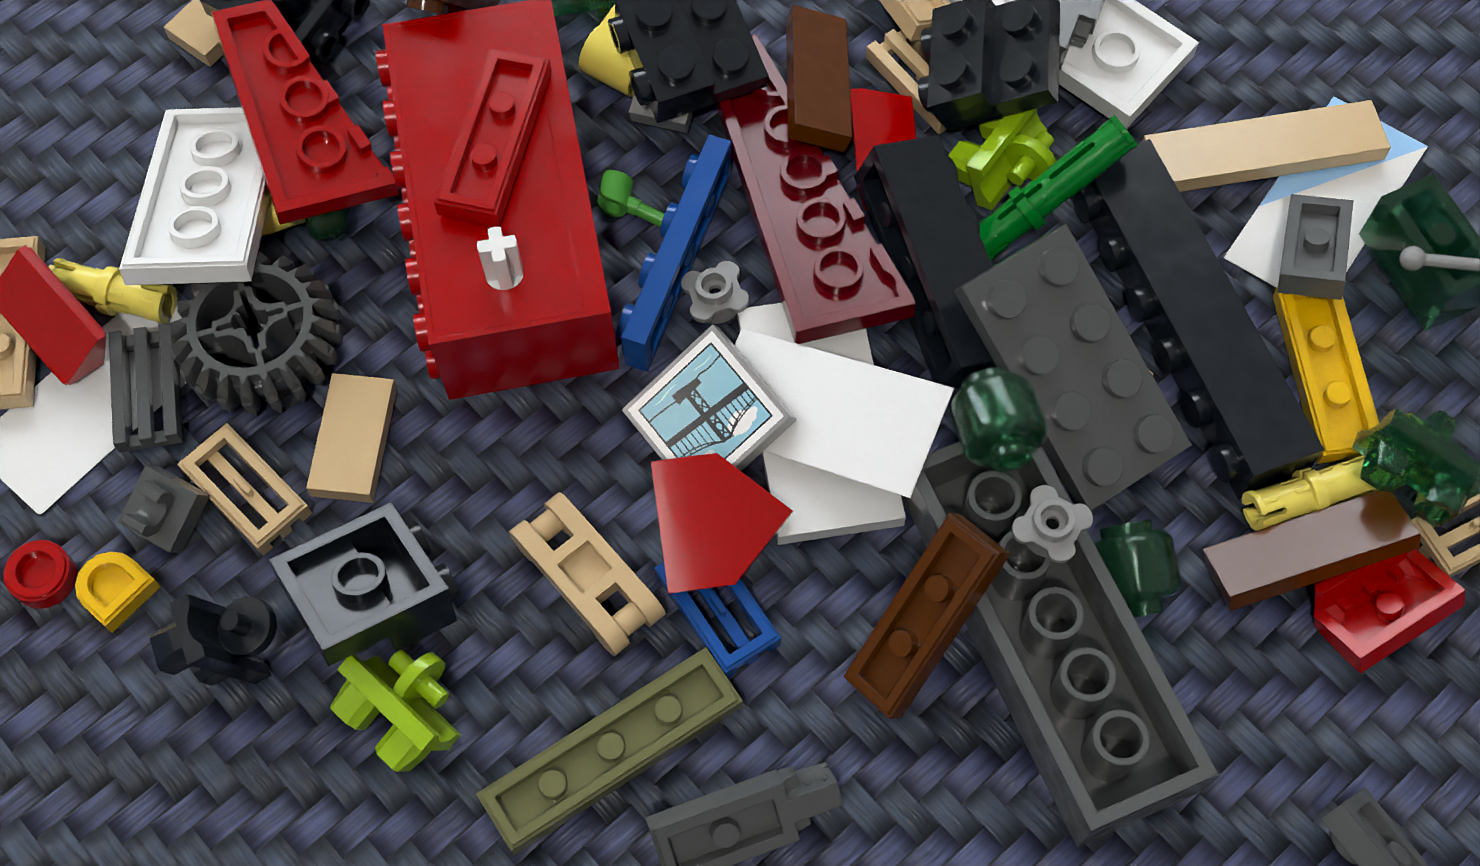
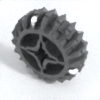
M259 251L251 281L207 284L191 283V292L195 298L177 301V312L182 319L171 322L170 326L171 334L176 340L171 345L172 355L181 367L180 373L187 384L192 385L203 400L209 403L217 400L222 409L227 410L231 414L242 404L248 414L256 417L264 402H269L273 410L281 413L284 404L282 398L291 394L295 399L305 403L306 393L303 386L308 382L324 386L325 376L320 367L337 366L338 356L333 347L343 344V333L338 325L341 322L342 316L338 305L331 300L333 296L328 285L322 282L321 279L317 280L314 272L306 264L295 268L292 260L288 259L284 254L271 264L268 256ZM274 301V302H278V303L268 304V303H264V302ZM257 319L260 323V327L262 328V331L260 333H258L257 326L255 323ZM256 334L259 341V348L256 347V342L253 339V336ZM230 361L232 365L249 363L255 365V367H232L223 364V362Z

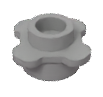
M722 261L716 268H709L703 272L693 270L683 276L681 280L682 290L690 294L693 303L690 307V314L695 321L711 324L725 323L748 307L749 295L740 288L738 282L740 270L735 263ZM714 288H718L721 290L718 293H710V291Z
M1038 486L1030 494L1031 505L1025 515L1016 518L1013 522V537L1020 544H1026L1035 554L1049 558L1052 562H1068L1075 554L1074 542L1080 532L1087 531L1093 523L1092 512L1084 504L1073 505L1058 497L1056 489L1052 486ZM1048 519H1055L1059 527L1050 529L1046 525V521Z

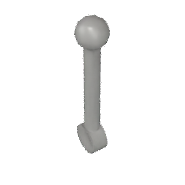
M1417 246L1405 248L1401 252L1399 259L1401 265L1410 271H1416L1423 266L1480 272V259L1427 254Z

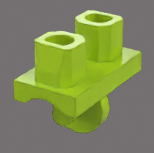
M1037 108L979 123L982 138L986 139L982 145H978L966 140L959 141L948 155L956 165L958 180L972 186L977 205L989 210H993L1012 184L1022 185L1026 178L1035 180L1056 162L1053 153L1049 150L1054 143V138L1040 121Z
M399 650L390 658L388 664L380 656H372L362 661L356 654L347 657L337 669L347 681L341 687L330 709L345 724L355 730H366L380 712L393 723V726L374 748L376 754L392 770L396 772L411 771L431 751L449 750L461 736L435 710L447 701L449 693L437 683L445 669V662L434 652L426 653L414 661L404 650Z

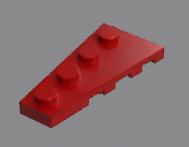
M263 0L212 12L214 26L280 225L399 195V189L396 187L392 172L387 166L383 167L372 151L371 142L359 125H354L340 105L339 96L327 80H323L310 61L309 53L272 0Z

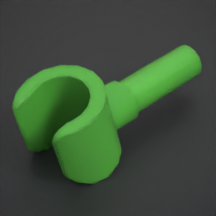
M605 171L602 176L597 200L602 213L611 217H621L628 213L661 228L665 213L643 203L640 199L631 197L634 186L633 179L620 171Z

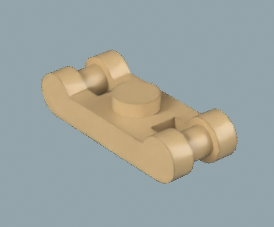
M558 492L544 503L546 511L530 523L522 520L508 533L523 555L534 563L588 625L603 647L615 657L630 644L628 637L644 623L648 627L654 625L665 616V610L653 593L564 494ZM561 531L571 537L555 551L547 544L549 540ZM618 590L628 603L613 616H610L601 606V603Z

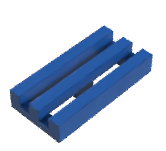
M662 562L654 567L655 574L668 593L665 565ZM741 579L736 585L725 587L759 635L752 641L748 640L714 588L697 590L737 650L731 654L727 652L688 592L669 594L703 647H707L727 678L736 674L737 669L742 665L747 664L749 666L758 660L761 653L766 650L771 652L781 645V637Z

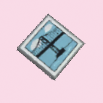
M713 324L622 409L662 460L718 453L740 471L747 467L797 421L795 416L724 332Z

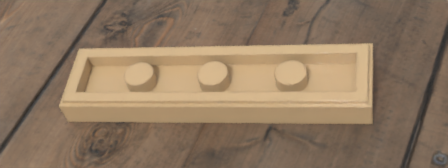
M1372 100L1144 135L1143 141L1151 140L1180 192L1384 160L1391 148Z

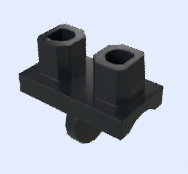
M185 594L170 602L175 622L150 634L149 639L157 667L161 672L176 675L191 667L192 673L199 682L212 686L228 677L256 684L272 676L269 666L260 660L258 655L266 650L275 638L277 619L272 607L258 598L245 596L235 599L227 607Z

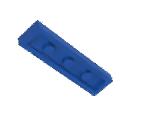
M708 134L700 155L691 154L686 163L682 177V188L685 190L679 204L671 202L668 205L660 230V236L664 239L658 253L649 252L646 256L638 282L642 290L636 304H626L618 321L616 338L622 340L625 365L646 372L651 367L683 291L681 280L693 267L731 177L732 149L730 140Z

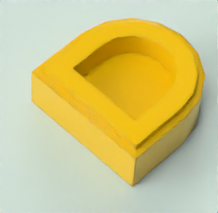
M119 552L98 554L87 561L78 572L75 583L76 596L81 604L111 633L161 587L137 562Z

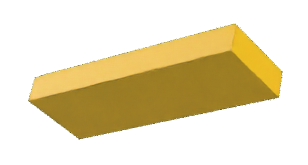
M1277 287L1272 297L1303 412L1324 448V451L1317 459V464L1351 460L1385 449V441L1343 296L1342 300L1306 297L1303 295L1278 293Z

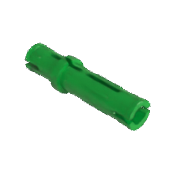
M1115 114L1100 126L1098 130L1067 152L1035 180H1032L1022 189L1017 185L1008 193L1010 198L987 218L979 222L980 237L990 261L995 259L1011 243L1033 227L1037 231L1047 224L1045 218L1056 210L1057 207L1097 178L1118 159L1139 146Z

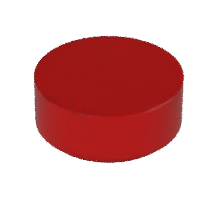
M35 540L20 546L11 554L6 562L3 578L7 590L22 604L30 608L44 609L57 605L70 594L76 583L77 569L70 555L58 544L48 540Z

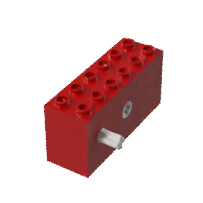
M526 0L382 24L386 49L375 51L381 84L383 87H387L388 100L383 101V111L389 136L394 137L396 150L390 152V160L397 189L401 188L403 204L397 205L399 222L404 241H409L411 258L405 259L407 278L412 296L417 297L419 313L413 314L414 329L420 352H425L430 379L441 378L448 399L453 400L620 369L611 309L552 1ZM489 48L550 59L552 71L499 227L437 215L434 200Z

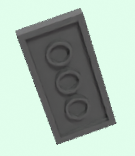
M1067 224L1053 229L954 290L955 295L1076 504H1084L1092 511L1192 445Z

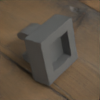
M145 465L118 523L169 553L183 552L210 495L160 466Z

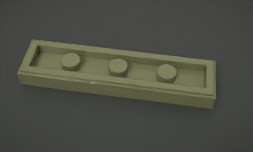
M705 647L482 789L476 795L513 856H515L743 708V700L707 647Z

